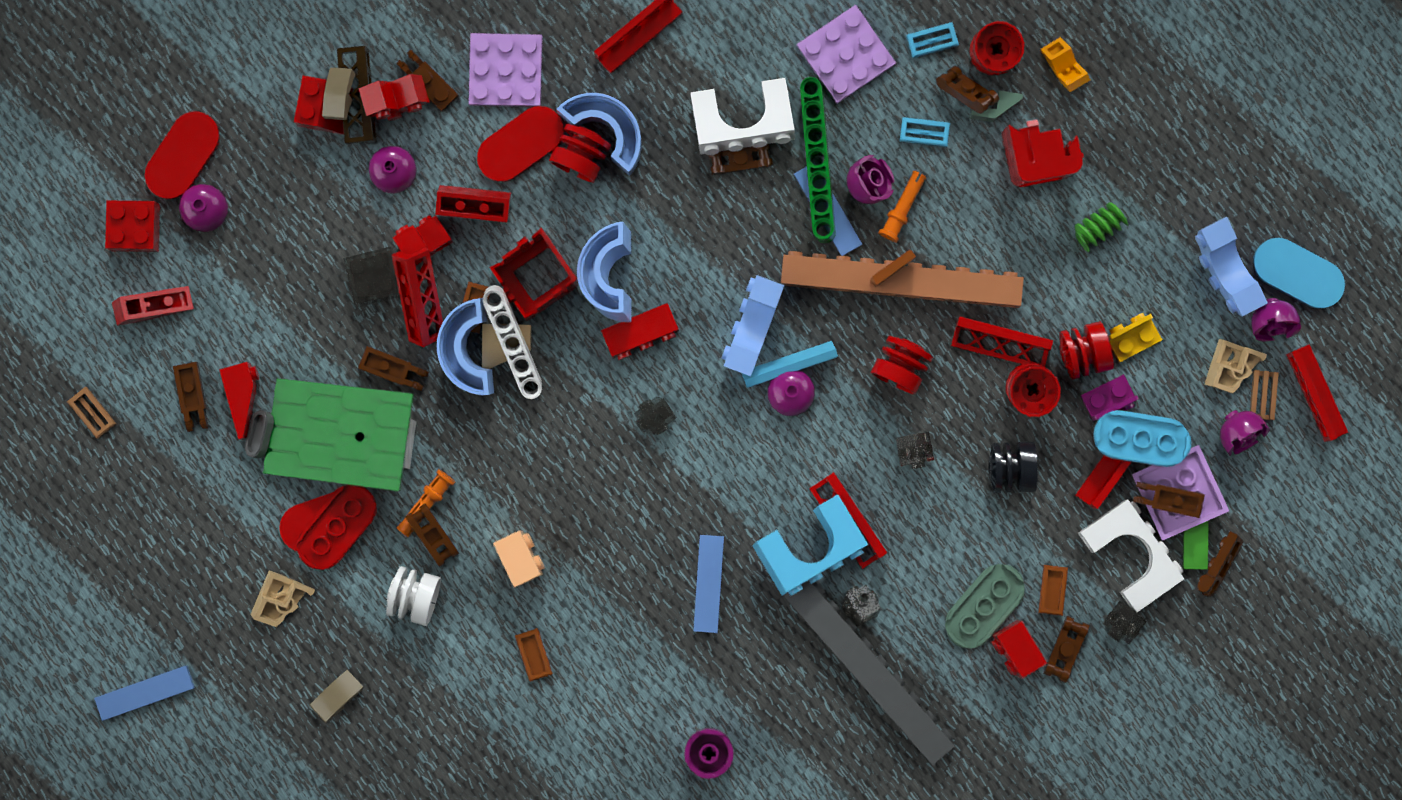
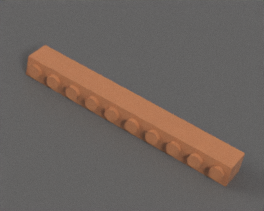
M789 251L788 255H783L781 284L784 286L1019 308L1022 302L1024 277H1018L1016 272H1003V275H995L993 270L980 269L979 273L970 272V268L956 267V270L952 271L946 270V266L932 265L931 269L922 268L921 263H909L908 266L903 267L875 287L871 282L872 276L893 261L884 260V264L874 263V259L860 258V262L850 261L851 257L836 256V259H826L827 255L817 253L812 254V257H805L802 252Z

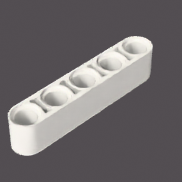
M496 285L490 286L484 292L483 304L521 394L525 398L534 399L540 395L542 390L540 375L504 290ZM491 293H497L501 300L498 303H491L487 297ZM500 315H506L509 317L510 322L507 325H500L497 322V318ZM510 337H515L519 340V345L510 347L507 345L506 340ZM519 359H524L529 365L525 369H519L515 363ZM528 381H534L538 387L530 391L524 385Z

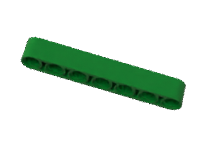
M808 77L800 84L812 230L819 242L829 243L836 236L824 92L817 78ZM814 85L818 87L815 94L808 95L806 93V89L809 86ZM811 109L820 110V114L816 118L808 117V112ZM814 132L822 133V138L817 142L810 140V136ZM817 155L824 157V161L820 165L812 164V159ZM817 179L826 180V185L823 188L817 189L814 187ZM826 202L828 203V209L825 212L816 211L817 204ZM826 225L831 228L830 233L826 236L818 234L821 226Z

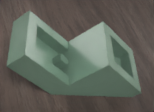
M999 90V101L995 104V109L988 108L982 114L971 109L969 118L994 122L1019 104L1023 94Z

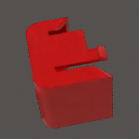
M1038 119L1027 121V127L1020 128L1019 131L1013 126L1008 125L1001 132L1010 179L1017 188L1065 180L1077 173L1083 165L1082 158H1084V154L1080 149L1078 135L1064 147L1061 129L1040 132Z
M542 227L531 236L533 239L531 242L526 237L516 242L518 244L517 247L501 257L503 259L502 262L489 267L503 286L509 303L514 302L526 321L532 319L579 286L578 279ZM546 249H550L568 274V277L533 301L513 272Z

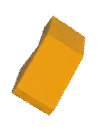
M1061 37L1040 49L1060 83L1069 92L1090 81L1088 73L1076 62L1072 48Z

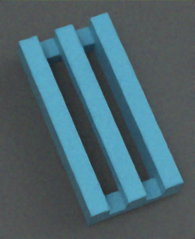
M953 22L906 35L912 58L959 46ZM947 29H949L950 31L949 34L934 37L917 43H914L913 39L944 31ZM952 38V42L916 51L918 47Z
M903 117L900 142L947 147L950 123ZM907 124L941 127L944 128V132L906 128ZM906 133L937 136L943 137V141L907 137L905 135Z

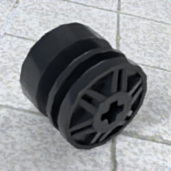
M1009 442L1004 443L1002 454L999 443L991 444L988 471L994 493H1001L1002 482H1004L1006 493L1011 492L1013 482H1016L1019 492H1036L1038 466L1034 442H1017L1015 453H1011Z

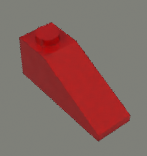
M189 286L122 296L112 302L117 326L194 309Z
M244 362L219 369L236 433L240 440L247 439L257 390L256 380H259L256 366L252 367L251 363Z

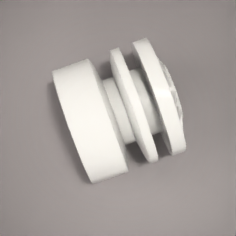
M401 566L393 578L388 591L386 614L393 617L399 607L398 618L403 619L407 611L411 610V622L427 626L435 608L441 585V577L425 573L419 583L416 582L417 570H411L408 579H406L408 570L406 567Z

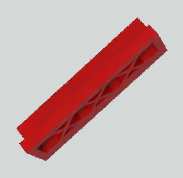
M654 0L594 51L595 57L610 74L613 73L682 15V10L673 0Z
M423 248L410 255L398 251L392 254V260L408 340L411 343L425 347L437 341L438 333L443 323L430 251L427 248ZM423 258L424 264L419 272L416 270L415 261ZM423 279H426L428 286L423 294L420 291V285ZM429 300L431 301L432 308L429 314L426 315L424 308ZM434 322L437 332L429 336L428 330L431 323Z
M959 317L951 346L1019 364L1036 363L1030 361L1026 352L1032 348L1044 350L1041 363L1038 364L1045 366L1053 340ZM960 329L970 331L975 340L967 345L958 343ZM975 333L982 334L983 336L977 338ZM990 336L994 338L998 346L991 351L985 350L979 340ZM998 339L1006 340V342L1001 344ZM1009 342L1016 343L1021 353L1014 357L1009 356L1003 346ZM977 343L980 348L973 347L971 345ZM1021 345L1029 346V348L1024 350ZM1000 348L1003 354L994 351ZM1023 354L1026 360L1017 357Z
M1310 344L1287 353V358L1324 441H1332L1348 433Z
M1103 455L1075 496L1093 509H1098L1131 462L1112 459Z
M833 472L809 488L819 505L828 501L827 499H822L816 491L828 482L833 490L832 498L835 497V494L839 495L860 532L868 542V546L875 553L874 556L865 562L862 561L860 556L855 558L863 569L887 554V551Z

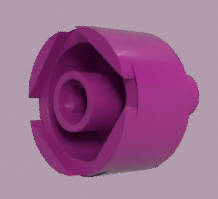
M700 729L694 732L686 743L685 761L690 770L697 776L707 779L716 778L725 773L732 764V743L728 736L718 729ZM707 747H712V751L716 752V755H712L711 759H706V755L702 754V751L707 750Z

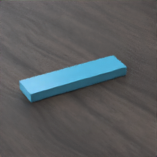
M832 341L756 366L751 376L741 374L746 387L749 388L775 379L785 372L799 371L837 358L838 354Z

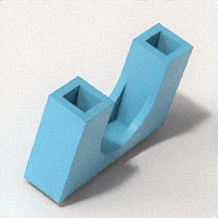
M839 495L822 503L813 510L828 536L829 547L823 560L816 563H806L798 560L792 555L778 530L752 545L781 595L788 592L790 596L803 589L801 584L808 580L812 584L824 577L822 572L828 568L833 572L844 565L842 560L847 557L853 560L864 553L862 549L868 543Z

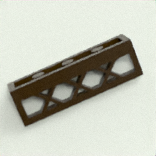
M366 46L337 48L338 68L350 69L344 64L343 54L356 53L357 62L351 69L353 71L358 69V75L355 73V77L358 79L359 85L353 93L350 91L349 94L352 99L355 98L361 104V109L355 116L348 112L346 120H343L345 144L363 142L367 145L377 144L375 117L366 116L361 96L360 99L356 96L359 92L358 88L372 83L369 49ZM360 116H362V122L358 120ZM355 122L362 126L363 137L350 138V128Z

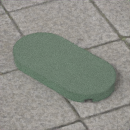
M1004 564L989 566L951 607L946 615L945 629L949 639L954 644L970 649L982 646L1020 604L1024 597L1025 586L1023 577L1020 573H1017L1018 571L1015 568Z

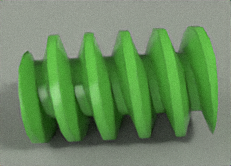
M1109 202L1106 204V209L1101 207L1098 210V214L1092 213L1090 215L1091 220L1088 218L1083 219V226L1077 223L1074 225V229L1079 243L1086 252H1089V243L1097 247V238L1103 242L1106 241L1104 233L1112 237L1114 235L1113 227L1121 231L1120 223L1123 222L1128 226V222L1122 211L1116 205Z

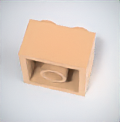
M517 531L493 543L514 587L521 586L543 575L542 569L545 566L540 556H534L531 548L535 545L529 533L524 534L523 531Z

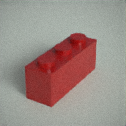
M440 185L437 191L435 215L508 222L511 193Z
M668 303L632 317V322H620L601 330L612 359L617 357L618 360L631 356L630 351L640 348V351H644L653 347V342L662 339L663 342L676 337L675 333L679 331Z

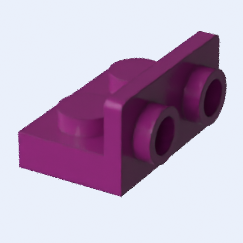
M1124 374L1080 395L1092 421L1098 420L1106 413L1118 409L1127 411L1135 407L1133 402L1139 399L1137 395H1134Z

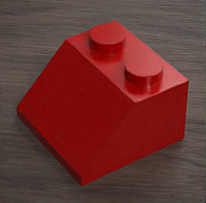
M303 75L294 123L298 127L344 135L343 120L323 118V99L327 80Z

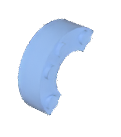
M584 93L566 100L557 108L558 114L571 125L579 127L589 122H600L610 127L617 139L611 160L629 176L633 173L641 155V135L634 115L622 102L601 93Z
M1224 217L1199 230L1195 236L1202 254L1199 256V260L1202 266L1210 271L1212 276L1209 277V281L1214 290H1220L1230 312H1236L1240 316H1244L1268 304L1259 283L1249 274L1240 259L1235 244L1237 237L1228 218Z
M624 222L608 225L588 240L578 259L577 279L583 295L598 312L615 321L632 322L631 298L623 289L610 287L608 280L613 264L621 257L631 254V231Z
M758 275L756 278H750L746 291L750 292L749 298L743 299L739 312L743 313L741 321H735L731 332L735 337L731 347L726 345L721 358L726 360L724 367L749 376L752 375L784 285Z
M483 298L464 302L447 315L438 333L437 355L444 373L456 386L469 393L490 395L494 393L492 369L476 365L469 357L466 348L467 338L471 330L478 324L488 321Z

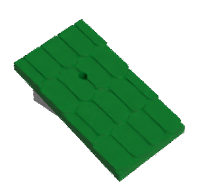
M277 378L271 412L274 418V425L264 460L263 474L400 491L403 468L410 469L416 429V421L410 419L414 394ZM361 433L364 434L363 441H359V435Z

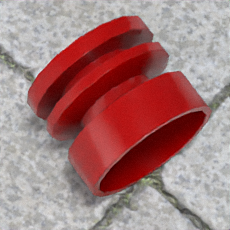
M995 21L985 25L973 37L970 43L969 55L972 64L980 72L998 76L1007 73L1020 62L1024 54L1025 42L1021 32L1014 25ZM998 45L1000 54L996 53L993 55L990 46Z
M566 124L564 131L572 137L561 135L560 140L568 146L567 148L555 147L549 162L569 173L570 169L579 172L578 178L594 183L601 168L593 162V159L605 160L606 155L598 149L609 151L611 144L599 134L587 128Z
M1101 321L1084 325L1083 337H1081L1076 327L1071 329V337L1067 330L1059 332L1061 358L1072 380L1078 379L1080 372L1084 377L1089 376V364L1092 365L1096 373L1109 371L1114 368L1109 338Z
M888 336L886 343L894 347V349L883 346L881 351L890 358L889 360L877 358L870 373L886 383L888 380L897 383L896 388L915 395L922 379L914 374L915 370L927 372L928 367L920 363V361L931 363L933 356L927 353L921 346L909 340Z
M1024 363L1010 372L1006 380V394L1009 401L1020 413L1029 417H1040L1050 413L1057 406L1061 387L1057 377L1045 366L1038 363ZM1035 383L1034 387L1037 389L1036 392L1034 393L1031 391L1029 392V394H1027L1029 390L1026 388V386L1028 384L1033 385Z

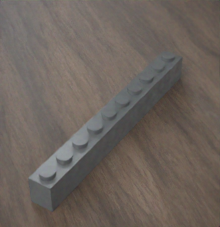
M808 580L801 584L803 589L790 596L789 592L784 594L783 596L932 765L937 763L955 747L951 742L954 739L953 736L945 728L940 730L935 722L938 719L929 709L926 712L923 711L919 706L922 701L913 691L908 694L903 688L906 683L897 673L892 675L886 669L890 666L881 655L876 657L871 652L872 644L865 637L860 639L856 635L857 627L849 618L845 621L838 614L841 612V609L833 600L829 603L822 596L825 591L817 582L812 585Z

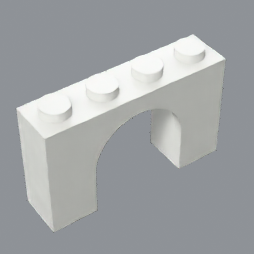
M786 79L762 81L765 113L757 124L744 129L731 127L720 118L714 89L691 92L700 154L714 155L719 153V151H739L744 147L751 146L760 148L770 143L785 144L790 140H795Z
M1127 499L1078 532L1091 553H1095L1121 535L1134 536L1144 543L1149 553L1148 568L1142 577L1120 592L1132 611L1138 612L1180 583L1184 578L1181 575L1183 573L1181 566L1177 561L1172 562L1168 557L1169 550L1162 541L1158 542L1154 537L1155 530L1148 521L1144 522L1139 516L1141 510L1133 501L1130 503Z

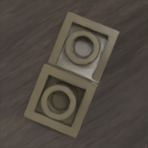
M330 68L323 99L324 119L346 120L352 102L349 93L355 77L352 69Z
M346 670L310 704V707L327 723L363 690V686Z

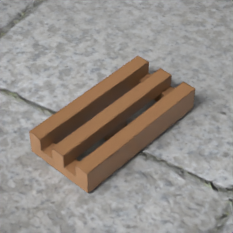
M1253 370L1250 411L1256 413L1259 376H1263L1260 414L1258 415L1263 420H1275L1279 372ZM1272 377L1269 415H1265L1268 378Z
M84 387L67 401L96 439H99L117 424L88 387ZM84 394L91 400L108 424L105 425L82 397ZM77 400L81 402V404L85 407V409L101 427L99 431H97V429L93 426V424L89 421V419L85 416L81 409L76 405L75 402Z

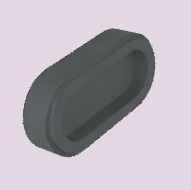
M259 410L251 419L245 443V452L249 457L259 459L267 452L274 425V418L270 412Z

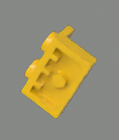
M1141 313L1130 319L1132 324L1126 327L1120 324L1109 330L1111 333L1108 336L1110 346L1119 363L1162 341L1151 320L1153 318L1151 314L1145 316L1144 313Z

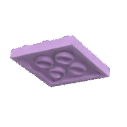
M856 5L796 45L836 104L896 65V62Z
M471 33L469 105L541 106L542 35Z
M1199 445L1191 448L1188 456L1177 465L1171 467L1152 465L1132 474L1136 484L1137 482L1155 486L1159 484L1205 494L1200 518L1151 508L1152 506L1146 505L1162 541L1229 512ZM1139 489L1142 497L1153 500L1155 491Z

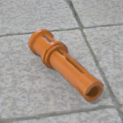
M917 171L912 172L895 209L888 212V220L884 228L878 232L882 237L895 243L898 242V234L902 226L908 222L906 216L924 181L927 179L925 175L921 174L918 182H915L919 175Z
M438 469L436 477L429 486L426 485L424 487V494L408 514H414L420 510L419 507L424 503L430 509L436 502L443 499L442 495L450 485L455 484V481L445 472ZM406 518L397 526V529L407 537L414 531Z

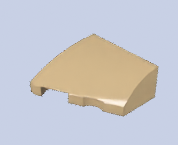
M482 324V368L491 369L503 362H507V359L493 325ZM519 325L530 351L532 326ZM510 337L506 340V343L510 347H516L519 345V340L515 337Z
M1219 339L1205 385L1234 393L1240 387L1242 380L1248 378L1253 373L1251 370L1260 361L1266 359L1267 354ZM1234 352L1233 359L1228 361L1230 355Z
M269 570L252 609L251 616L254 620L277 627L284 621L288 613L294 612L298 608L297 603L305 592L311 596L315 589Z

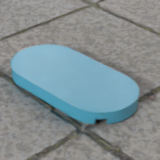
M1273 238L1262 243L1255 251L1253 265L1258 278L1303 304L1316 309L1327 308L1337 303L1342 297L1345 289V280L1340 269L1299 245L1284 238Z
M1116 410L1103 415L1094 427L1093 438L1096 447L1103 455L1112 459L1171 467L1182 462L1188 456L1191 449L1189 432L1183 424L1171 418Z

